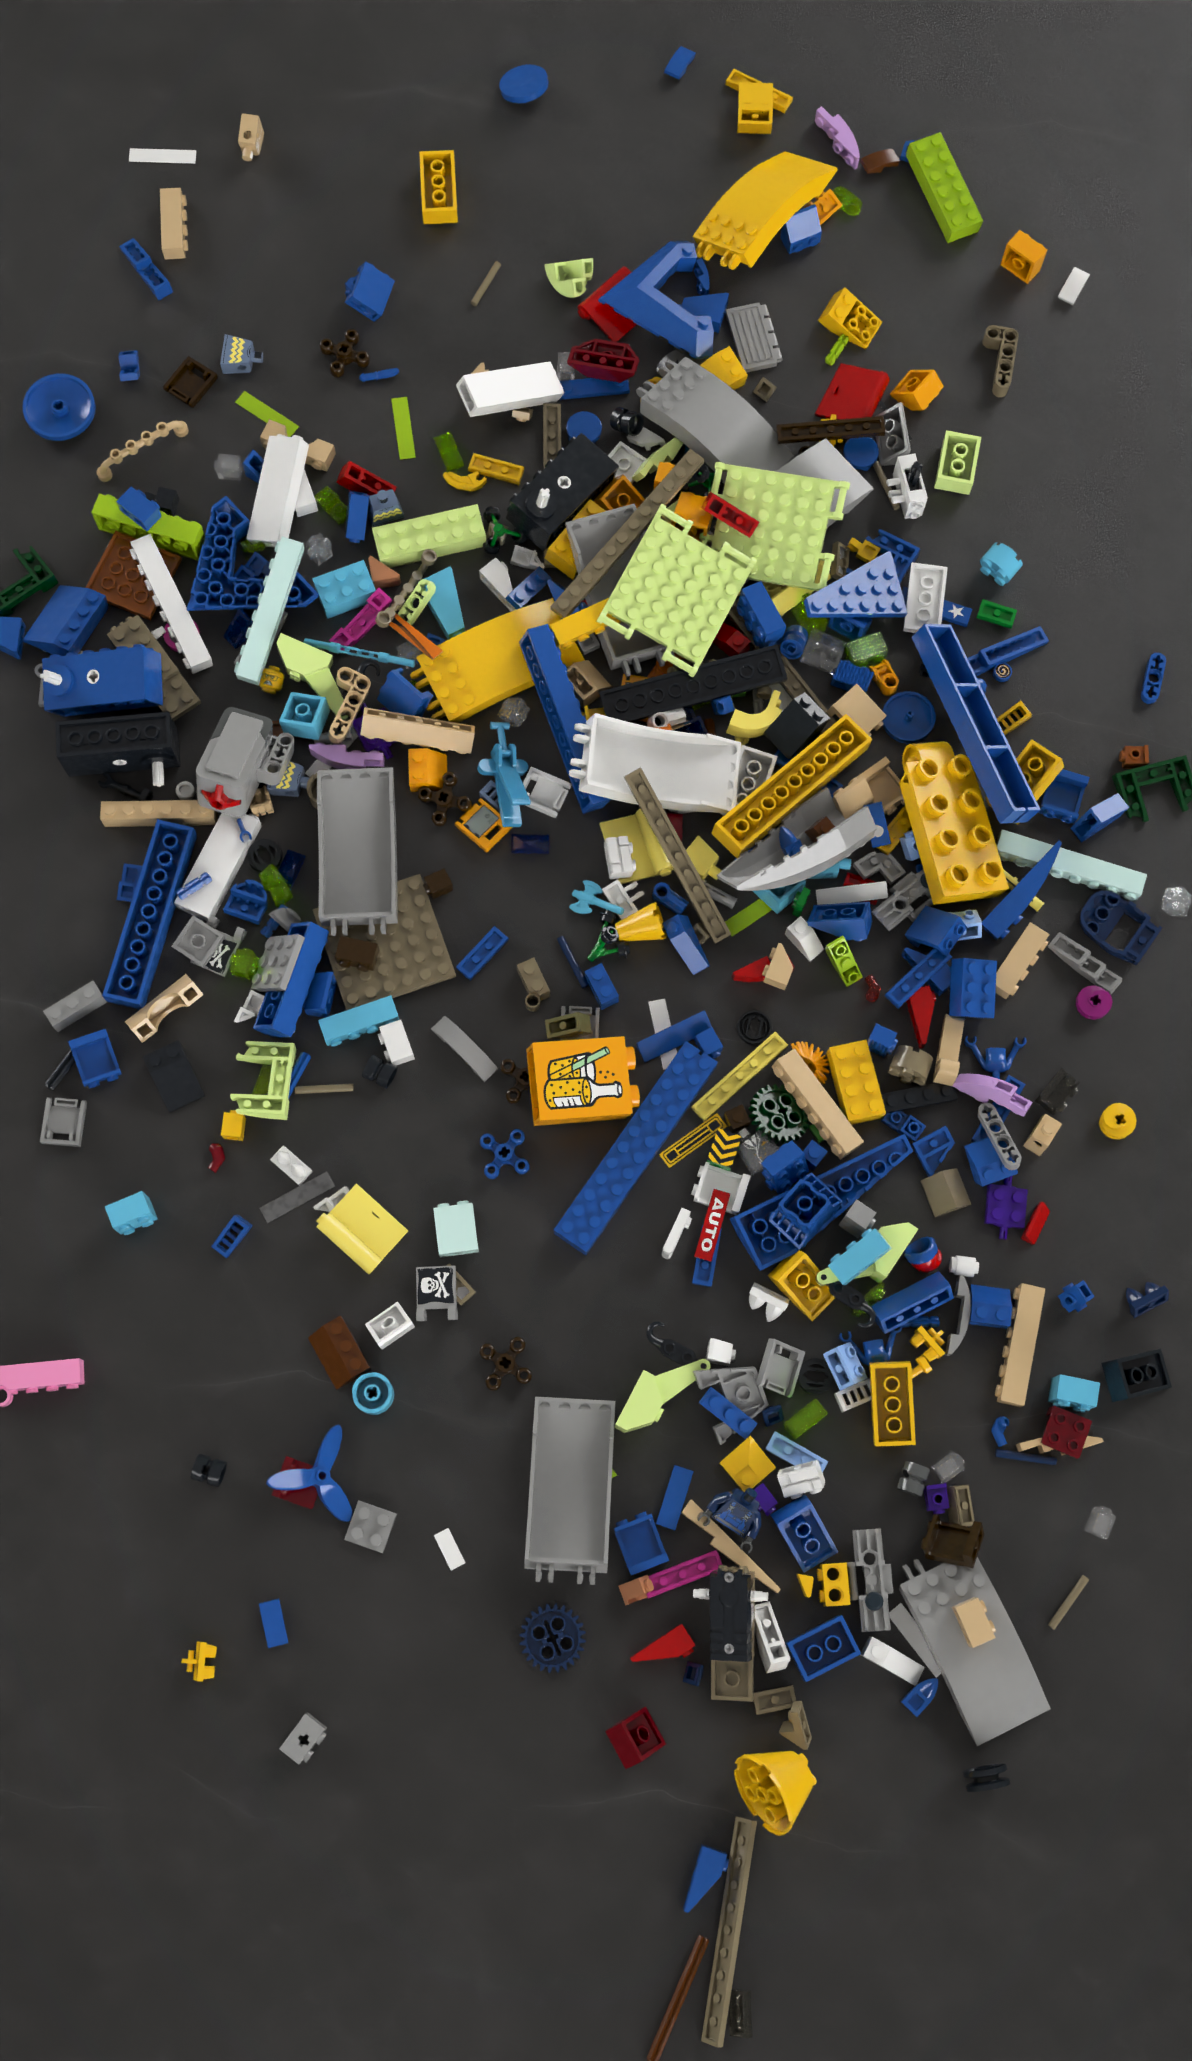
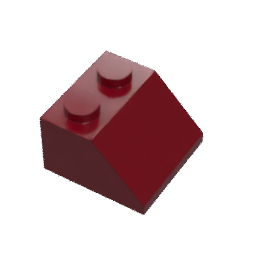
M646 1706L605 1731L625 1769L642 1762L666 1745Z

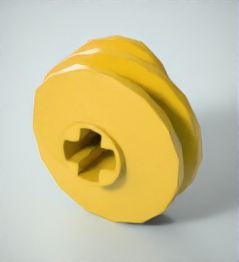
M1111 1104L1100 1116V1129L1111 1139L1119 1140L1126 1138L1136 1127V1115L1132 1108L1126 1104Z

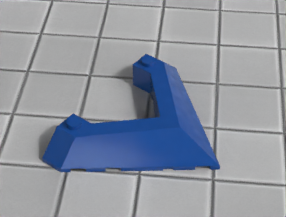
M688 241L668 242L598 300L602 304L607 303L612 306L614 311L626 318L628 317L634 323L654 335L669 340V344L679 350L681 348L690 353L689 356L694 359H708L713 355L714 329L711 316H693L659 291L667 279L675 272L693 271L697 260L694 243Z
M225 496L211 508V516L207 524L204 544H202L187 611L258 609L259 604L257 600L259 594L263 593L265 588L263 586V579L248 578V580L233 577L237 543L247 535L250 521ZM298 571L285 608L306 607L319 597V594Z

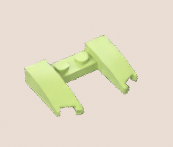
M246 1041L245 1044L249 1047L244 1055L238 1053L236 1059L238 1061L272 1065L268 1095L230 1094L231 1100H237L239 1106L236 1109V1113L260 1118L287 1120L292 1068L295 1065L297 1052L295 1044Z

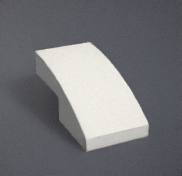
M1074 267L1058 298L1074 305L1090 274Z

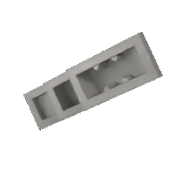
M1059 932L1048 945V948L1094 985L1108 991L1110 995L1121 984V977L1108 970L1106 964L1091 956V951Z

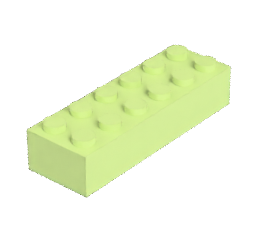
M478 504L372 528L379 561L389 568L421 561V556L426 549L433 550L437 557L481 548L483 543L486 542V534Z

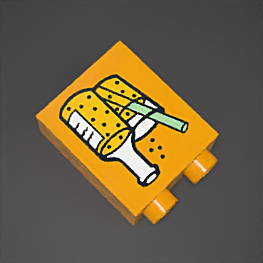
M625 1036L536 1042L526 1049L534 1126L625 1119L633 1114L632 1108H639V1089L637 1085H630L628 1070L635 1069V1051L632 1046L626 1047Z

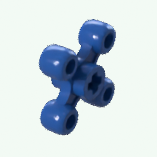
M514 1129L510 1133L508 1142L505 1144L497 1143L491 1134H483L481 1136V1147L485 1150H491L495 1155L494 1160L484 1168V1174L487 1178H497L500 1168L505 1164L512 1165L520 1175L526 1174L529 1171V1162L524 1158H518L514 1153L515 1148L525 1140V1134L522 1130ZM515 1135H520L521 1138H520V1139H515L514 1136H515ZM489 1139L491 1142L489 1144H485L484 1141ZM504 1150L508 1153L506 1158H503L501 1155ZM524 1164L525 1168L520 1169L518 1166ZM490 1169H495V1172L492 1174H490L488 1171Z

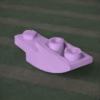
M821 106L816 110L815 122L817 126L822 128L830 139H833L832 148L848 165L857 169L860 156L852 131L839 114L832 117Z
M324 743L309 744V750L313 757L337 769H363L366 766L384 767L385 765L384 754L379 751H370L368 753L353 750L348 752L347 746L341 743L325 745Z
M959 1074L953 1084V1087L957 1088L960 1092L974 1097L979 1102L987 1103L991 1099L996 1104L1002 1105L1022 1117L1025 1116L1033 1103L1016 1094L1017 1086L986 1075Z

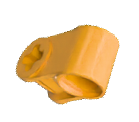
M883 659L881 663L868 667L871 672H874L872 680L875 681L881 693L885 696L894 695L897 691L899 679L891 668L890 663Z

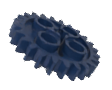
M556 1603L553 1609H550L549 1604H546V1610L544 1611L539 1606L538 1614L531 1611L533 1618H525L529 1623L528 1626H521L526 1630L525 1633L519 1634V1636L525 1638L524 1641L520 1642V1645H526L522 1653H529L527 1661L532 1658L534 1659L533 1667L538 1663L541 1664L540 1671L545 1666L548 1667V1673L551 1672L552 1667H555L557 1673L560 1666L567 1670L566 1663L569 1662L574 1665L572 1658L580 1659L577 1651H584L580 1643L586 1642L585 1639L581 1638V1635L585 1634L586 1631L579 1630L583 1623L577 1624L576 1620L579 1616L577 1615L572 1618L573 1610L571 1609L566 1613L565 1605H563L561 1610H558ZM557 1617L561 1618L564 1622V1626L560 1630L552 1627V1621ZM545 1620L548 1621L554 1635L558 1634L556 1642L562 1653L560 1656L557 1654L553 1642L547 1641L549 1633L544 1624ZM538 1626L545 1630V1635L541 1639H537L533 1635L534 1628ZM564 1637H569L572 1640L571 1648L563 1649L560 1641ZM545 1646H550L553 1649L554 1653L551 1658L543 1657L542 1649Z

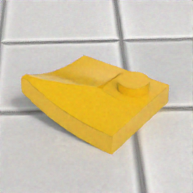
M751 1436L719 1463L743 1492L747 1488H754L776 1468Z

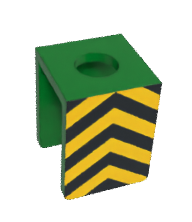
M717 1129L706 1162H709V1165L730 1171L741 1136Z

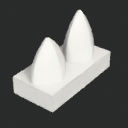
M284 1145L270 1159L299 1186L313 1172Z
M754 1282L749 1292V1304L752 1310L768 1302L766 1306L768 1322L778 1318L786 1310L790 1301L788 1298Z

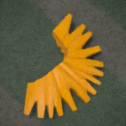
M798 1041L796 1045L792 1043V1049L798 1052L818 1081L824 1084L827 1077L823 1073L829 1074V1070L824 1067L829 1066V1063H825L828 1061V1059H824L826 1055L821 1057L823 1051L819 1052L820 1048L817 1047L813 1052L814 1044L808 1047V1042L804 1043L801 1041L800 1044Z

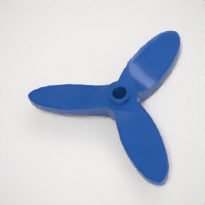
M334 1425L327 1432L319 1448L314 1466L311 1469H291L271 1475L267 1479L266 1484L272 1489L286 1491L314 1486L326 1508L338 1520L348 1522L352 1519L351 1505L341 1487L330 1477V1470L337 1457L342 1440L341 1426Z

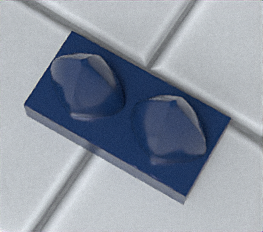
M1146 1282L1145 1296L1134 1289L1127 1288L1126 1297L1132 1316L1136 1318L1168 1301L1169 1290L1165 1285L1160 1287L1155 1283Z

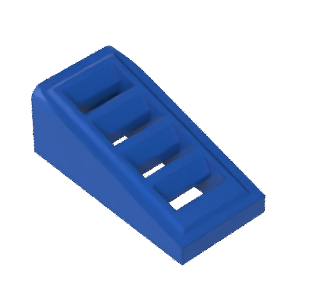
M234 1215L211 1247L225 1258H228L253 1225L240 1215ZM236 1222L243 1227L242 1230L235 1225ZM233 1229L239 1235H234L232 1232H230V1230ZM227 1235V1236L230 1237L234 1242L231 1243L230 1241H228V1240L225 1238V1236ZM221 1241L229 1247L228 1250L220 1245Z

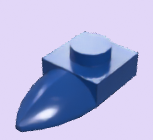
M783 826L780 827L779 841L784 855L791 857L800 852V847L803 846L801 840L797 839L789 829Z
M927 1679L914 1686L900 1702L915 1717H918L934 1698L938 1687V1679Z

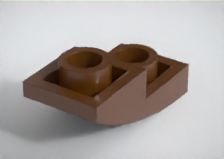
M893 149L877 151L860 160L867 174L881 173L884 167H895L900 162Z

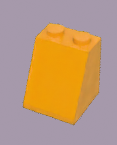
M681 491L674 513L687 521L691 520L694 522L687 534L700 541V533H703V536L709 534L713 515L701 508L707 496H699L692 492ZM672 520L671 525L682 531L684 527Z

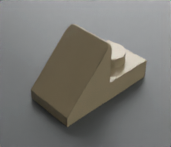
M794 1701L791 1710L788 1712L789 1721L782 1723L779 1733L803 1750H808L812 1736L802 1701Z

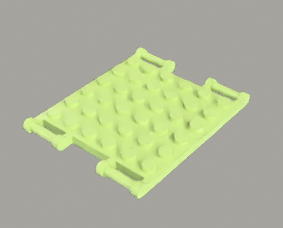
M715 462L714 469L716 470L711 492L759 521V524L749 538L717 518L714 535L707 534V536H703V533H700V542L707 545V542H712L711 549L719 553L726 541L730 543L729 546L746 556L757 559L747 577L748 580L819 591L828 586L827 580L831 562L834 561L835 555L821 553L828 520H843L844 514L842 511L850 483ZM722 471H725L727 476L722 495L718 494ZM835 488L840 489L835 512H830ZM725 552V557L746 568L747 564ZM823 560L824 564L820 583L816 584L815 580L819 561Z
M661 504L599 615L597 622L600 624L604 623L623 634L627 640L630 639L634 630L641 632L666 647L661 657L663 661H669L688 672V675L693 678L757 559L746 556L729 546L730 543L726 541L719 553L687 534L694 523L693 521H687L667 509L666 505ZM661 515L683 526V530L681 531L661 519ZM725 552L747 564L746 568L725 557ZM607 613L629 625V629L606 616ZM673 651L676 654L687 659L688 661L692 662L693 666L673 656L671 652Z

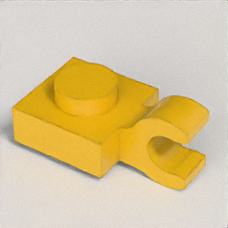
M853 537L847 546L850 548V551L857 552V558L866 563L874 560L881 550L880 547L867 540L862 544Z

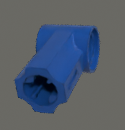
M664 882L657 883L653 889V901L664 905L676 915H681L689 904L687 900L672 891L669 885ZM662 890L666 895L659 896L657 891Z

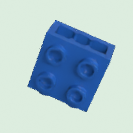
M793 1140L783 1144L778 1151L767 1156L761 1163L763 1168L762 1174L766 1179L765 1184L771 1191L774 1189L778 1194L787 1191L793 1183L803 1179L809 1172L804 1152Z

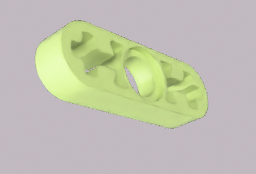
M427 579L419 581L398 612V615L406 620L404 616L407 615L408 620L406 622L413 625L434 595L436 590L435 584ZM418 598L419 606L414 608L413 601Z

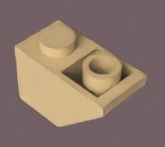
M778 943L777 948H772L769 956L772 961L770 966H765L762 975L765 976L764 983L785 990L793 971V966L783 945Z

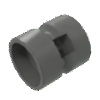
M905 1461L902 1469L904 1476L900 1477L897 1489L922 1497L925 1488L923 1481H927L930 1469Z

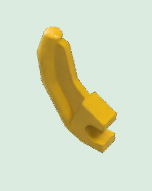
M478 471L468 474V476H459L453 472L443 473L446 482L459 490L473 492L481 489L487 483V478L485 477L482 480H477L480 477Z

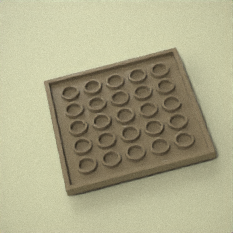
M420 874L397 881L398 923L386 924V934H381V924H374V935L369 934V925H348V936L344 937L378 944L379 954L374 971L368 970V972L358 970L357 967L350 966L349 968L339 966L335 960V953L340 936H343V926H336V936H331V926H321L319 907L312 909L317 925L329 931L325 948L346 1010L390 995L392 998L456 977Z

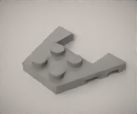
M754 1366L693 1371L699 1389L702 1390L719 1382L723 1396L752 1419L769 1405L763 1387L756 1384L758 1372ZM724 1422L712 1427L719 1445L724 1444L729 1436L736 1433Z

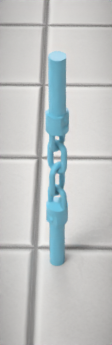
M305 638L303 642L312 647L329 650V652L347 653L352 656L371 658L386 664L393 663L413 668L415 666V660L391 656L389 653L368 651L343 646L340 643H328ZM350 650H355V651H357V652H356V653H351V652H349V651H350ZM362 652L369 653V656L362 655Z

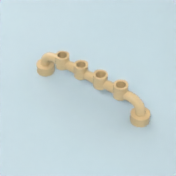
M177 420L167 424L159 422L156 425L157 430L152 433L149 431L142 432V439L136 442L128 440L125 444L126 448L121 451L118 449L111 450V457L107 458L97 469L99 480L102 482L111 480L112 472L109 468L110 465L114 463L120 464L124 457L129 454H137L139 448L145 445H152L154 440L160 436L166 437L170 430L173 429L178 437L186 436L188 434L187 424L184 421Z

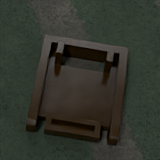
M188 356L164 384L163 389L194 408L218 379L217 373ZM196 368L204 373V379L194 374L192 370Z

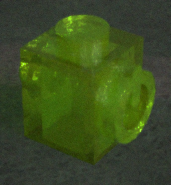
M237 949L230 958V971L232 975L251 980L252 975L254 976L257 973L260 958H257L251 949Z

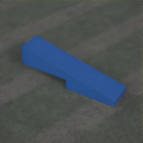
M134 238L119 246L122 253L158 301L173 292L169 281L153 264L150 256Z

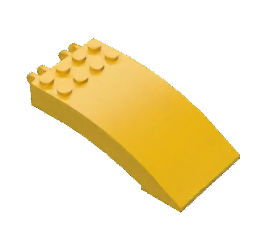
M786 151L758 164L733 184L720 198L692 236L698 245L696 248L697 257L703 256V259L708 261L714 254L723 256L720 259V264L723 267L728 265L729 269L734 270L740 263H743L752 268L781 227L814 197L820 196L837 172V167Z
M553 598L491 619L437 645L443 652L433 660L424 653L417 656L416 658L421 668L413 671L410 677L411 679H416L423 674L426 675V678L418 681L415 687L416 689H421L428 684L431 685L437 700L428 705V711L434 710L439 706L442 707V710L433 714L431 718L439 720L447 716L449 722L459 723L512 695L535 686L519 641L527 629L545 624L550 625L561 620V617L551 610L550 606L554 603ZM572 642L573 645L567 649L559 648L562 663L567 668L574 663L585 661L576 642Z

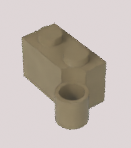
M533 957L517 965V972L528 993L525 998V1005L527 1010L531 1012L539 1010L540 1001L550 997V989ZM535 999L538 1003L535 1006H530L528 1001Z

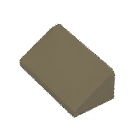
M969 1484L946 1487L950 1507L947 1509L949 1523L972 1526L975 1520Z

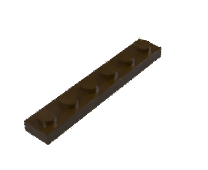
M884 417L777 424L778 444L822 441L825 438L827 440L885 436Z

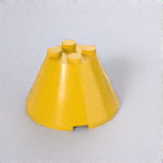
M794 1751L744 1754L735 1761L737 1769L734 1770V1776L746 1806L753 1816L758 1815L764 1822L762 1826L769 1832L778 1836L787 1834L796 1821L813 1786L817 1783L815 1776L808 1767L806 1756L802 1753L798 1755Z

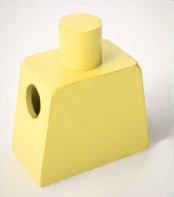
M697 836L686 851L702 880L708 875L718 880L717 875L722 871L716 866L719 856L700 836Z

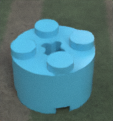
M995 542L980 559L982 566L980 570L986 576L989 574L993 576L995 582L1003 586L1013 578L1023 563L1021 559L1018 561L1015 558L1017 554L1010 547L1003 543L997 545V542Z
M371 1372L361 1375L355 1381L352 1388V1397L355 1405L361 1411L370 1415H379L391 1406L394 1399V1389L384 1375ZM375 1389H377L376 1393L378 1395L376 1397L373 1396L372 1398H370L371 1395L369 1394V1391H374Z

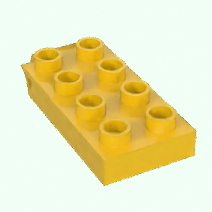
M945 741L907 745L902 755L904 776L900 780L899 785L933 905L1000 896L1009 887L976 774L969 758L963 754L955 756L951 745Z

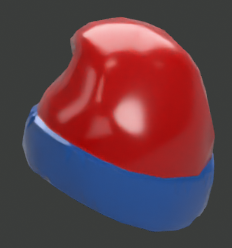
M922 1237L909 1244L904 1250L906 1260L916 1270L921 1272L934 1271L942 1262L941 1251L938 1249L933 1237Z

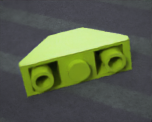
M843 935L826 945L825 951L846 987L863 978Z

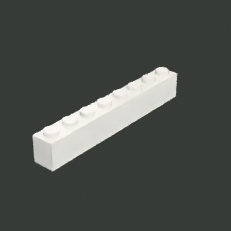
M151 534L131 541L132 549L129 550L133 560L137 559L139 563L137 568L141 576L145 575L147 579L144 581L148 591L152 590L154 594L152 599L156 607L160 606L162 610L159 613L163 622L167 621L169 624L168 632L171 638L175 637L177 641L175 646L178 653H183L185 657L182 660L186 669L190 668L192 674L213 666L208 650L187 611V607Z

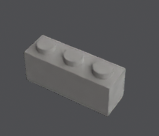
M91 981L43 1010L54 1029L59 1032L107 1003V1001L102 996L103 993L97 984Z
M856 1199L838 1226L859 1238L861 1234L872 1228L876 1222V1219L873 1218L876 1212Z

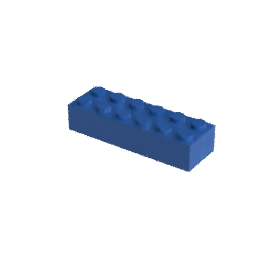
M313 922L291 923L287 935L299 934L305 937L286 991L266 992L253 1029L270 1037H291L296 1030V1022L302 1013L304 1000L309 994V986L315 977V970L321 960L322 950L328 941L329 931Z

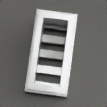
M870 1378L834 1394L842 1413L871 1400V1396L868 1397L864 1385L867 1384L870 1390ZM859 1387L864 1396V1399L862 1400L857 1391V1388ZM852 1390L857 1399V1402L855 1403L850 1394V1391ZM843 1394L847 1395L850 1405L847 1406Z

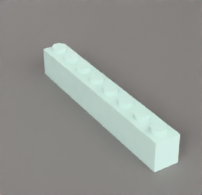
M282 536L280 542L277 541L276 555L270 561L269 569L271 570L269 576H265L263 582L265 588L263 593L259 594L257 600L259 604L258 609L254 610L252 614V627H249L246 632V638H248L246 645L243 644L241 647V660L235 665L234 672L239 680L259 686L263 669H265L305 549L304 544Z
M1003 829L996 842L1001 861H1011L1017 866H1027L1033 868L1054 846ZM1061 847L1049 872L1055 878H1066L1072 883H1082L1091 889L1111 891L1130 901H1137L1142 895L1147 877L1145 873Z

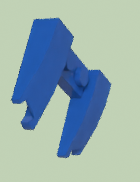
M879 529L878 533L880 536L873 540L868 536L865 540L880 547V553L882 554L891 551L899 583H901L910 569L911 563H915L918 558L920 548ZM847 568L846 575L854 570Z

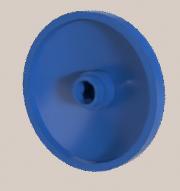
M52 374L39 379L28 389L23 400V414L28 426L40 437L53 441L68 440L80 435L91 424L96 410L95 400L88 385L81 379L69 374Z

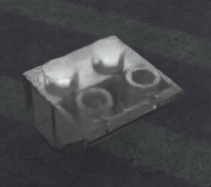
M812 628L799 662L833 675L842 657L846 641Z

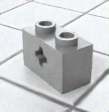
M307 1712L279 1749L298 1765L303 1761L307 1763L314 1753L311 1749L316 1743L320 1745L327 1734L324 1732L327 1727ZM308 1735L309 1737L307 1740L309 1741V1744H301L303 1740L301 1736Z

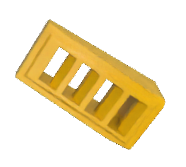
M1020 700L1000 715L997 721L998 723L1001 721L1006 727L1003 733L1007 735L1030 719L1032 714ZM1018 709L1023 714L1022 718L1016 712ZM1013 713L1018 721L1015 722L1010 715ZM1006 717L1012 723L1011 726L1004 720Z

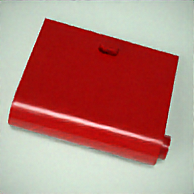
M624 266L578 305L579 316L586 320L592 318L613 342H618L637 325L633 320L614 311L612 306L598 301L600 297L631 273Z
M841 363L815 412V416L830 419L831 414H835L836 420L872 417L890 382L888 374L884 371H875Z

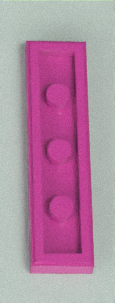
M718 1551L709 1552L649 1575L648 1577L652 1581L654 1589L646 1593L647 1598L710 1575L713 1570L718 1569L719 1565H723Z

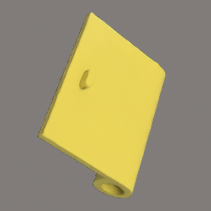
M641 809L637 810L634 815L599 824L604 840L609 837L628 836L629 842L633 844L631 858L632 860L635 859L636 871L633 872L630 878H619L618 880L621 885L658 875L664 877L672 873L673 868Z
M357 1183L327 1215L323 1213L316 1221L318 1223L316 1227L368 1275L408 1232L401 1223Z

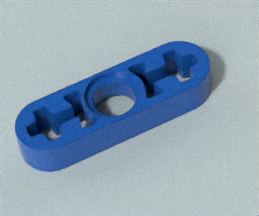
M1161 653L1152 654L1147 663L1141 691V699L1146 704H1153L1160 694L1166 665V657ZM1155 659H1157L1159 663L1157 669H1154L1156 663L1154 661ZM1149 675H1156L1158 677V681H1150ZM1150 687L1153 688L1151 693L1152 698H1150L1149 694H1147L1150 690Z

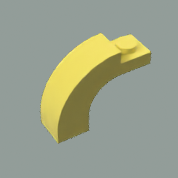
M773 691L767 708L761 713L748 714L735 709L726 733L740 738H756L764 735V732L782 712V709H779L782 701L779 699L781 692Z

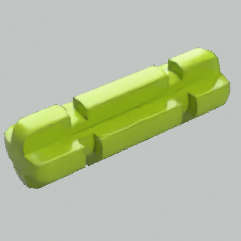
M840 335L838 341H836L825 358L826 364L832 366L835 363V359L839 357L848 343V336Z

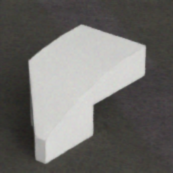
M644 427L638 435L627 436L628 442L640 447L645 446L646 451L651 450L653 446L659 444L663 446L666 444L663 438Z
M515 545L510 564L536 570L539 566L544 569V564L540 562L536 550L532 551Z
M251 990L243 1007H240L234 1022L239 1023L257 1017L265 996Z
M344 1186L329 1198L323 1199L313 1208L330 1212L349 1192L348 1187Z

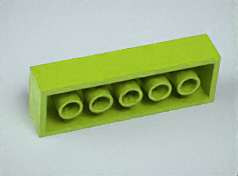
M941 132L909 143L906 157L947 243L979 232L983 219Z
M99 493L91 511L99 530L111 534L118 531L136 539L151 534L157 547L199 561L205 534L202 525L198 522H189L179 516L173 517L160 511L162 517L148 531H145L120 511L116 502L118 499L109 494L103 495Z

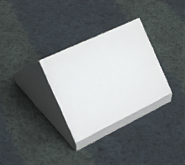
M398 1302L365 1324L382 1350L415 1327Z

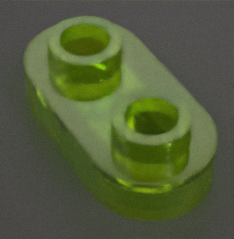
M842 186L836 187L833 190V193L841 202L842 206L840 208L851 216L858 215L861 212L862 201L852 192Z

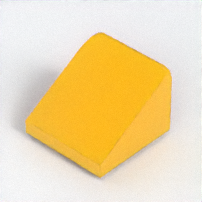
M796 1574L804 1596L810 1598L814 1580L813 1576Z

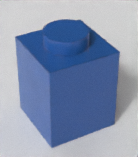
M712 1027L695 1036L694 1041L702 1054L705 1053L713 1059L721 1055L720 1052L723 1050V1045Z
M813 1140L803 1151L808 1167L814 1171L828 1152Z

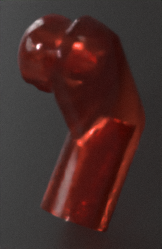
M873 974L865 978L869 986L865 997L869 1002H875L879 997L881 987Z

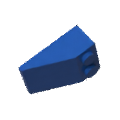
M870 902L814 905L807 921L808 926L838 937L843 935L846 940L854 941L867 939L873 922Z
M805 1494L770 1514L803 1573L838 1553L813 1504Z

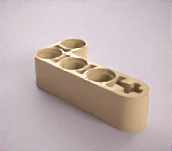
M342 667L337 672V685L348 691L329 730L328 737L333 744H340L345 740L368 695L371 685L367 676L349 667ZM347 675L350 679L345 681L340 676ZM363 683L366 688L360 689L357 684ZM356 699L358 704L352 705L349 700ZM348 715L350 720L345 721L341 716ZM340 726L341 732L340 734H338V736H335L334 734L338 731Z
M949 1014L944 1016L933 1075V1082L953 1086L960 1068L958 1057L965 1021L963 1017L949 1016Z

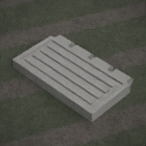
M758 302L726 309L725 314L739 362L746 373L775 367L777 363L783 361L776 335L773 333L774 328L771 318H769L770 315L766 304L760 305Z

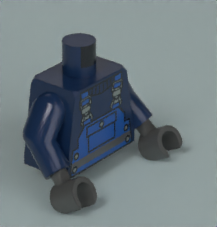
M734 1488L731 1492L726 1491L717 1494L707 1505V1510L698 1514L697 1520L699 1521L701 1517L706 1516L707 1520L703 1523V1526H707L710 1523L709 1516L712 1514L711 1518L743 1539L747 1536V1539L741 1543L740 1549L742 1550L744 1544H749V1554L753 1549L752 1541L756 1539L761 1528V1513L758 1510L759 1502L755 1500L757 1492L752 1488H747L745 1492Z

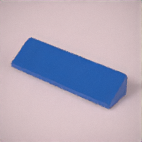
M704 1010L637 1042L636 1047L646 1063L683 1045L685 1041L689 1042L695 1039L697 1034L712 1026Z

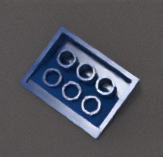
M60 585L23 638V642L50 654L66 656V653L69 652L79 653L109 608L106 595L90 588Z

